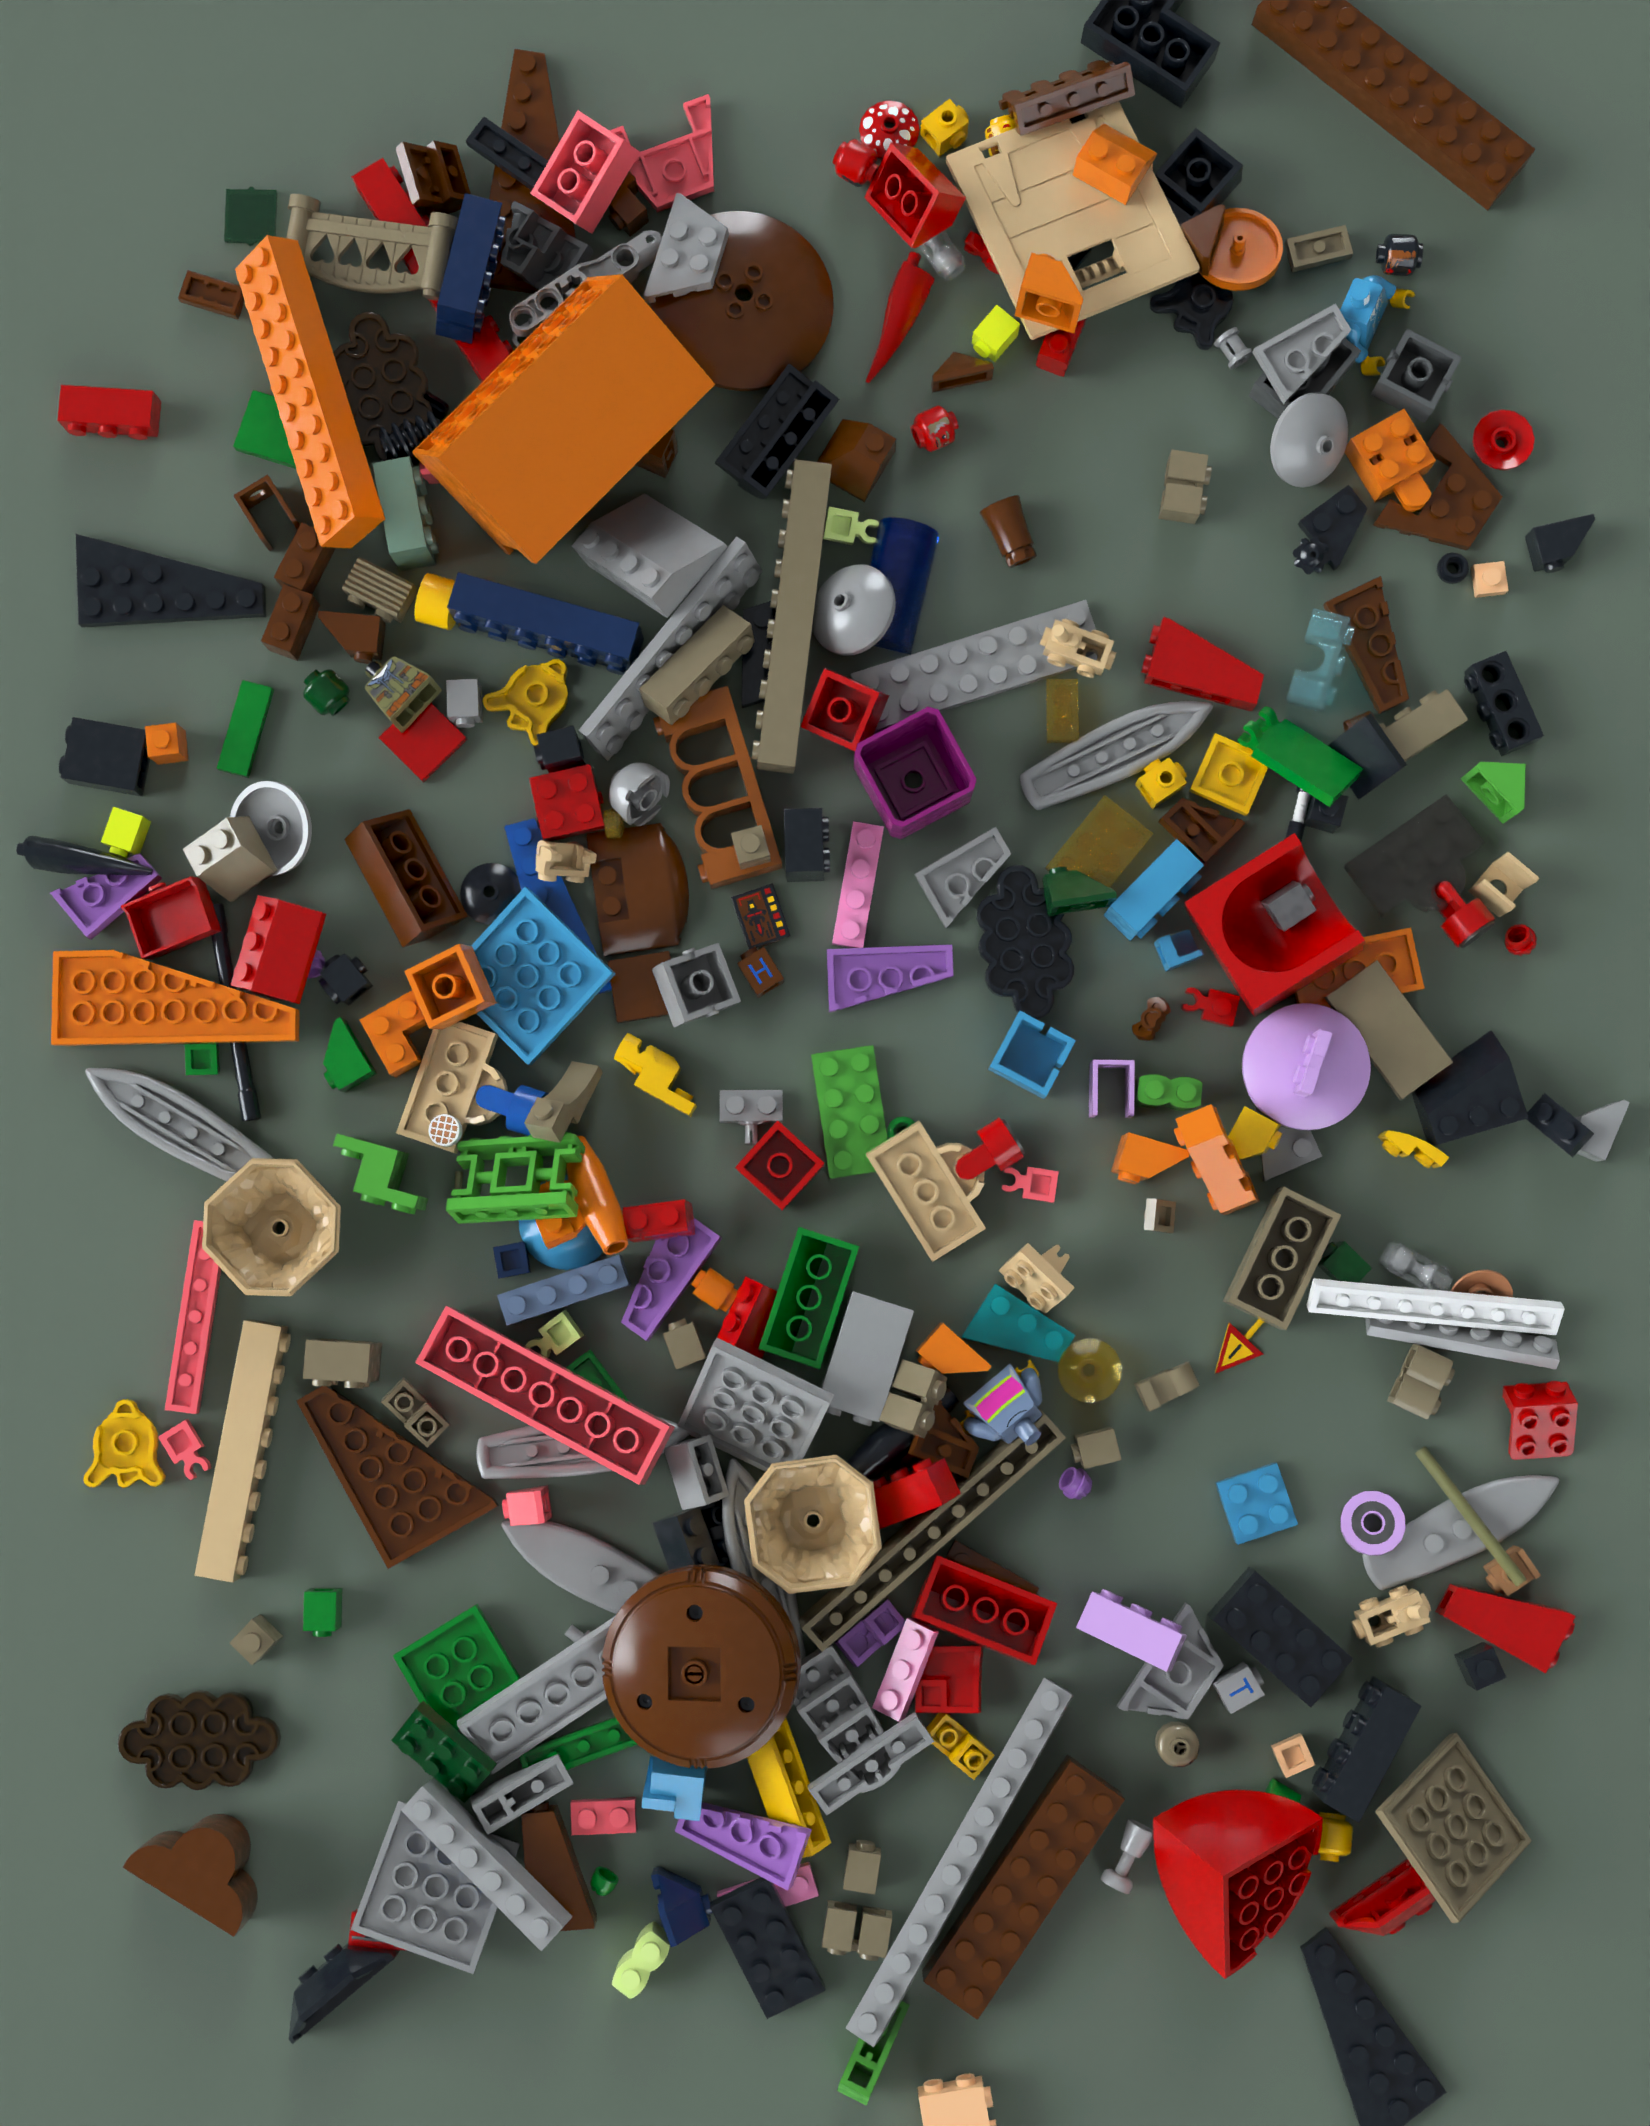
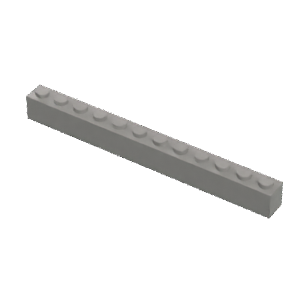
M1043 1678L845 2028L872 2047L881 2039L1074 1694L1048 1678Z

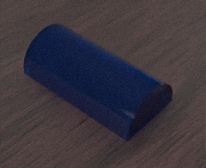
M897 517L883 518L879 522L869 566L876 568L889 579L894 589L896 604L893 620L884 636L874 645L876 647L911 655L939 541V533L926 524Z

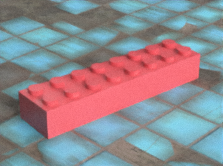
M445 1306L415 1362L638 1485L646 1484L675 1428L673 1425L453 1307Z

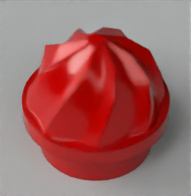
M1517 924L1507 930L1505 934V947L1510 953L1520 957L1523 954L1530 955L1531 951L1536 947L1537 936L1526 925Z

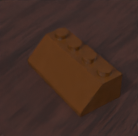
M410 809L363 821L344 839L403 948L425 941L468 917Z

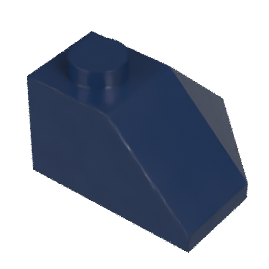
M660 1866L653 1868L651 1875L653 1887L655 1890L660 1889L661 1894H658L659 1904H657L659 1915L670 1947H674L710 1925L711 1914H713L710 1908L712 1900L709 1894H703L700 1885Z

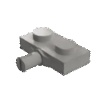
M720 1090V1123H737L745 1126V1145H750V1133H752V1145H756L758 1142V1126L766 1123H775L777 1120L783 1123V1090Z

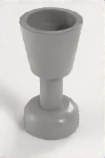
M1127 1819L1120 1846L1123 1850L1122 1856L1115 1870L1106 1869L1102 1873L1100 1879L1105 1884L1122 1893L1130 1894L1133 1882L1127 1877L1135 1857L1141 1858L1154 1839L1153 1830L1133 1819Z

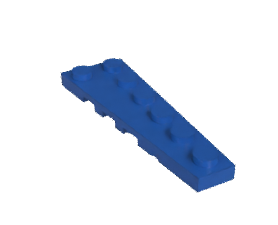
M535 818L504 826L521 891L524 887L530 888L597 955L562 876H557L555 882L538 879V872L535 871L536 849L538 842L543 840ZM610 981L598 994L612 991Z

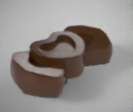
M1162 997L1149 998L1147 1000L1148 1009L1142 1013L1141 1021L1132 1025L1133 1034L1139 1040L1150 1041L1155 1039V1034L1160 1029L1161 1023L1165 1021L1166 1015L1171 1012L1169 1003Z

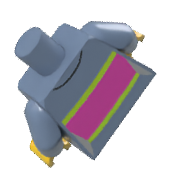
M1031 1360L1027 1361L1028 1366L1022 1370H1019L1018 1367L1014 1369L1011 1364L1007 1365L963 1403L968 1410L964 1412L967 1416L960 1424L966 1435L972 1434L975 1437L990 1441L1002 1439L1007 1444L1019 1436L1027 1446L1034 1444L1040 1438L1041 1432L1033 1423L1042 1416L1038 1408L1042 1402L1039 1372Z

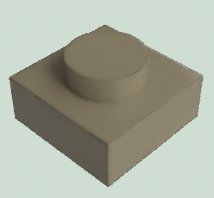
M1147 1198L1144 1212V1230L1173 1233L1176 1202Z

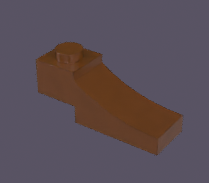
M629 171L609 205L610 215L608 217L617 230L621 231L624 229L631 237L647 224L649 220L647 209L635 196L638 193L636 178Z

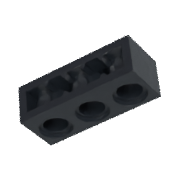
M1507 651L1474 663L1464 672L1465 686L1471 694H1474L1478 703L1476 706L1478 715L1483 722L1486 721L1490 730V742L1495 750H1499L1501 756L1533 744L1544 736ZM1482 671L1491 672L1494 676V683L1487 682L1482 676ZM1495 699L1503 700L1507 705V710H1499L1495 705ZM1508 727L1517 729L1519 740L1509 736Z

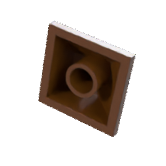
M842 419L817 462L832 464L830 483L865 503L896 451V438L870 423Z

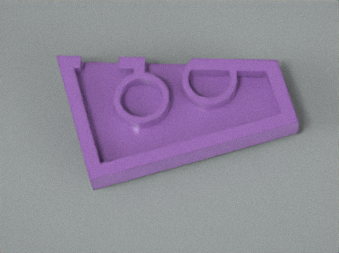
M140 853L127 859L152 868V875L97 874L90 878L84 877L75 881L76 884L63 890L59 888L50 892L73 922L90 940L124 912L121 905L142 897L149 891V887L156 885L163 879Z

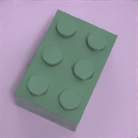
M410 456L372 463L378 496L385 516L383 523L388 550L398 569L405 571L436 565L435 554L439 553V546L436 535H433L430 524H434L431 507L427 505L425 495L428 494L426 480L421 475L420 466H414Z

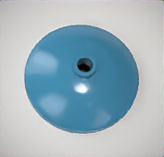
M550 1180L543 1181V1182L540 1183V1185L543 1184V1183H546V1182H548V1181H550ZM535 1219L519 1220L520 1235L522 1241L526 1243L527 1250L536 1260L548 1267L561 1270L577 1269L592 1263L604 1252L587 1225L578 1233V1237L548 1250Z

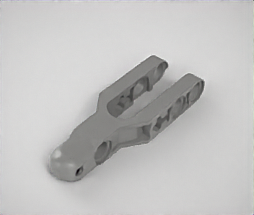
M652 230L643 231L627 243L617 245L598 259L577 264L517 304L509 314L510 326L514 332V348L516 349L520 345L518 343L520 336L528 337L576 289L572 288L569 290L570 282L577 285L581 284L587 277L623 274L628 282L632 283L638 277L640 271L654 263L662 239L661 234ZM648 237L654 238L653 241L649 243L646 242V239ZM623 260L632 262L629 266H622L619 263ZM546 297H553L557 300L547 309H543L540 305L541 301ZM520 314L531 316L521 326L515 323L516 317Z

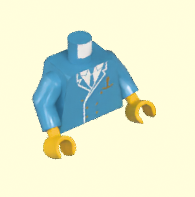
M1378 275L1367 276L1363 279L1355 278L1340 309L1351 328L1346 339L1361 350L1356 362L1361 363V372L1365 376L1380 375L1377 367L1385 366V360L1382 356L1369 357L1367 350L1387 307L1388 299H1390V304L1394 308L1409 309L1410 306L1405 304V297L1415 296L1412 290L1396 289L1394 284Z

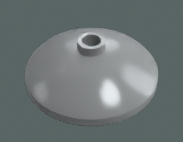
M1318 392L1302 395L1289 404L1279 417L1271 438L1270 454L1273 468L1284 482L1296 487H1311L1325 480L1338 466L1348 441V420L1344 408L1335 398Z
M862 564L845 567L831 575L821 586L815 599L812 630L818 642L830 652L843 656L856 655L874 646L887 632L893 620L896 601L891 582L876 568Z
M261 781L244 789L234 802L230 817H250L278 870L272 875H280L293 870L306 856L312 837L311 818L303 799L291 787L277 781Z

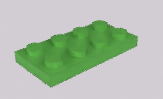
M874 1046L811 1054L829 1178L834 1179L876 1172L866 1153L888 1139Z

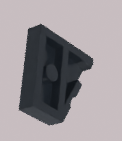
M1347 485L1301 519L1298 525L1309 540L1316 536L1321 543L1329 545L1327 553L1331 559L1327 563L1335 570L1340 565L1368 508L1353 489Z

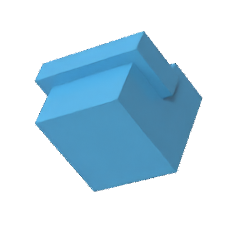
M650 1756L641 1808L672 1811L676 1819L700 1821L707 1766L703 1769L701 1767L696 1769L694 1766L686 1768Z

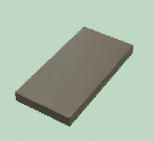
M1378 960L1325 997V1000L1333 1010L1348 1018L1359 1030L1367 1045L1371 1062L1399 1100L1405 1098L1453 1063Z

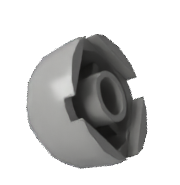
M641 762L631 763L618 770L612 776L609 788V802L613 811L631 826L632 823L636 826H642L649 822L662 808L661 805H656L662 795L666 798L670 789L668 775L648 763Z

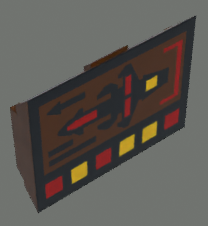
M773 883L731 897L748 949L753 947L760 948L791 936Z

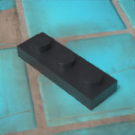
M486 117L481 119L466 139L468 147L530 190L533 189L548 163V160Z

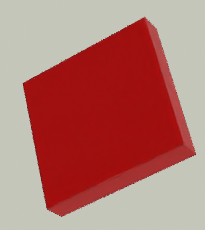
M432 703L427 706L403 733L392 724L378 737L423 783L468 740Z

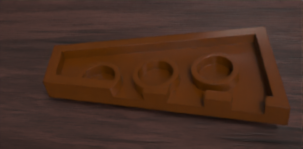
M1381 576L1325 602L1323 605L1378 715L1405 703L1409 699L1401 661L1398 660L1395 647V635L1391 630L1388 604L1383 595Z

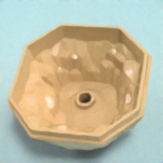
M252 1158L204 1202L202 1249L245 1295L292 1296L339 1252L341 1206L297 1159ZM279 1222L285 1225V1230L281 1234H278L276 1231Z
M838 1455L772 1463L744 1500L752 1566L788 1594L853 1586L882 1549L873 1482ZM815 1514L819 1517L820 1521L816 1526L808 1524L807 1518L809 1515Z

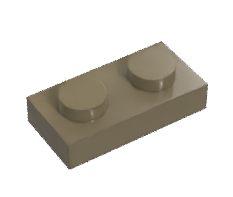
M1346 225L1288 238L1284 243L1292 272L1350 259L1353 255Z

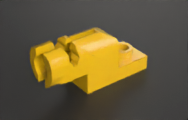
M627 1033L615 1053L614 1060L620 1062L634 1075L639 1073L634 1086L691 1117L697 1107L696 1104L691 1102L694 1096L680 1088H677L675 1092L671 1091L681 1071V1067L676 1059L653 1045L647 1046L646 1050L640 1053L642 1040Z

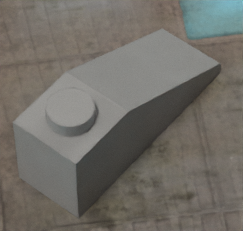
M557 1754L497 1780L470 1796V1800L475 1814L487 1835L571 1786L574 1782Z

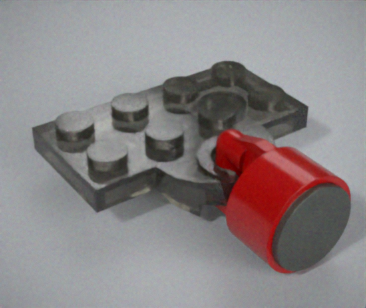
M1447 794L1344 866L1346 872L1381 917L1405 900H1408L1415 908L1426 913L1428 911H1439L1446 920L1440 927L1457 948L1468 946L1495 925L1494 921L1496 918L1480 898H1476L1466 904L1460 897L1466 884L1465 870L1461 861L1481 848L1485 842Z

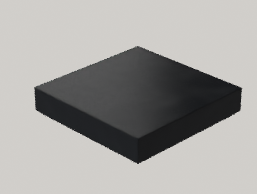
M1372 714L1365 716L1328 745L1363 768L1358 779L1350 786L1358 799L1367 795L1407 765Z

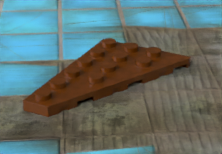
M321 1386L296 1400L388 1569L499 1506L494 1498L330 1386Z

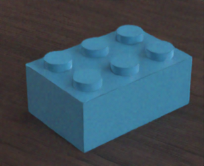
M1176 839L1110 905L1104 916L1129 941L1136 935L1141 939L1158 922L1154 917L1158 913L1163 917L1180 900L1176 894L1181 891L1185 895L1202 877L1198 872L1204 864Z

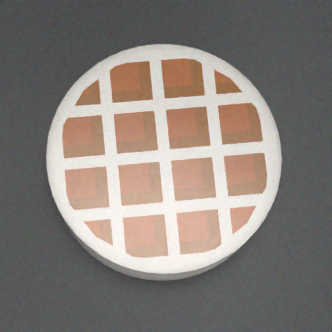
M438 1115L429 1125V1136L437 1145L444 1147L453 1146L462 1136L463 1129L460 1121L451 1115Z

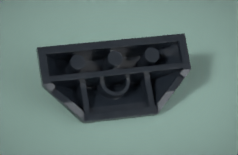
M348 1943L343 1948L340 1944L334 1946L324 1956L326 1960L324 1964L318 1969L312 1965L298 1978L301 1983L293 1994L289 2041L294 2044L299 2040V2038L393 1961L400 1950L348 1945Z

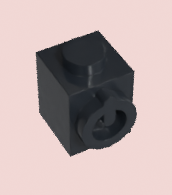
M345 953L341 956L339 954L334 955L323 965L325 969L320 972L323 978L319 980V983L336 1004L342 1001L350 1005L373 987L364 975L368 971L357 956L351 959Z

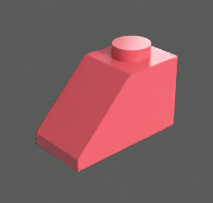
M548 1485L509 1491L506 1493L507 1499L502 1500L504 1518L510 1519V1526L542 1524L552 1518Z

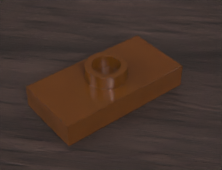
M187 270L178 296L181 303L237 320L245 302L239 285Z

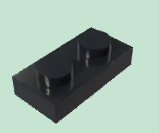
M1545 1093L1527 1112L1529 1117L1527 1120L1572 1158L1594 1135L1590 1129Z

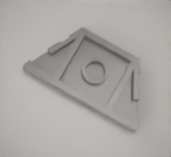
M676 193L645 289L644 299L646 303L656 302L655 297L672 293L674 297H679L691 291L699 292L712 289L729 237L728 228L680 193Z
M1186 1602L1173 1619V1622L1183 1626L1180 1632L1187 1635L1172 1671L1166 1672L1145 1662L1118 1702L1117 1707L1123 1711L1146 1712L1151 1715H1167L1173 1718L1188 1720L1224 1665L1210 1643L1193 1609Z

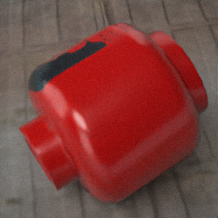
M852 139L848 143L842 142L833 158L837 176L856 187L863 186L867 181L871 183L879 168L877 152L857 139Z

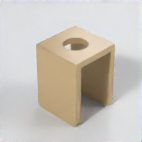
M1507 852L1491 863L1468 892L1475 898H1480L1488 909L1498 917H1501L1512 911L1516 907L1513 901L1524 889L1536 883L1540 878L1511 853ZM1493 880L1503 882L1506 887L1505 894H1502L1490 882Z

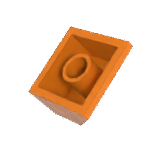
M1102 124L1092 131L1077 155L1073 176L1127 205L1155 160L1157 153L1112 127Z
M1031 252L1020 287L1015 316L1074 333L1084 300L1062 261L1055 260L1054 257L1048 254L1038 255Z
M1128 1132L1121 1136L1111 1172L1118 1174L1117 1180L1135 1185L1188 1158L1190 1154L1187 1149Z
M942 1322L935 1327L915 1350L920 1354L917 1359L920 1364L934 1370L937 1369L941 1374L988 1371L992 1367Z

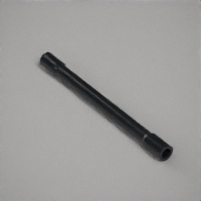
M213 904L222 930L211 935L219 983L237 990V987L231 986L234 970L227 936L228 927L224 905ZM230 1043L238 1085V1100L242 1121L261 1119L247 1043Z

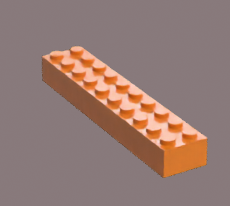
M266 235L235 268L237 280L242 290L245 306L250 316L254 335L258 342L262 361L267 371L271 390L275 397L279 416L283 423L288 445L292 452L320 546L351 549L383 522L385 516L298 240Z

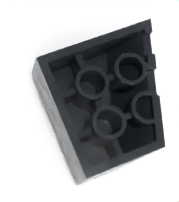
M1492 1030L1457 1053V1055L1451 1058L1453 1063L1412 1092L1426 1141L1433 1146L1529 1118L1510 1058Z

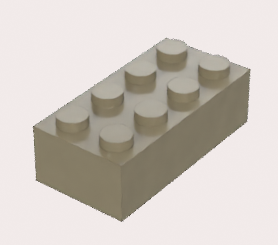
M1284 1186L1276 1188L1223 1302L1279 1330H1287L1341 1214Z

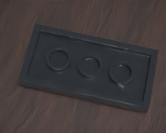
M760 1877L710 1902V1908L767 2019L826 1991L825 1984L774 1883Z

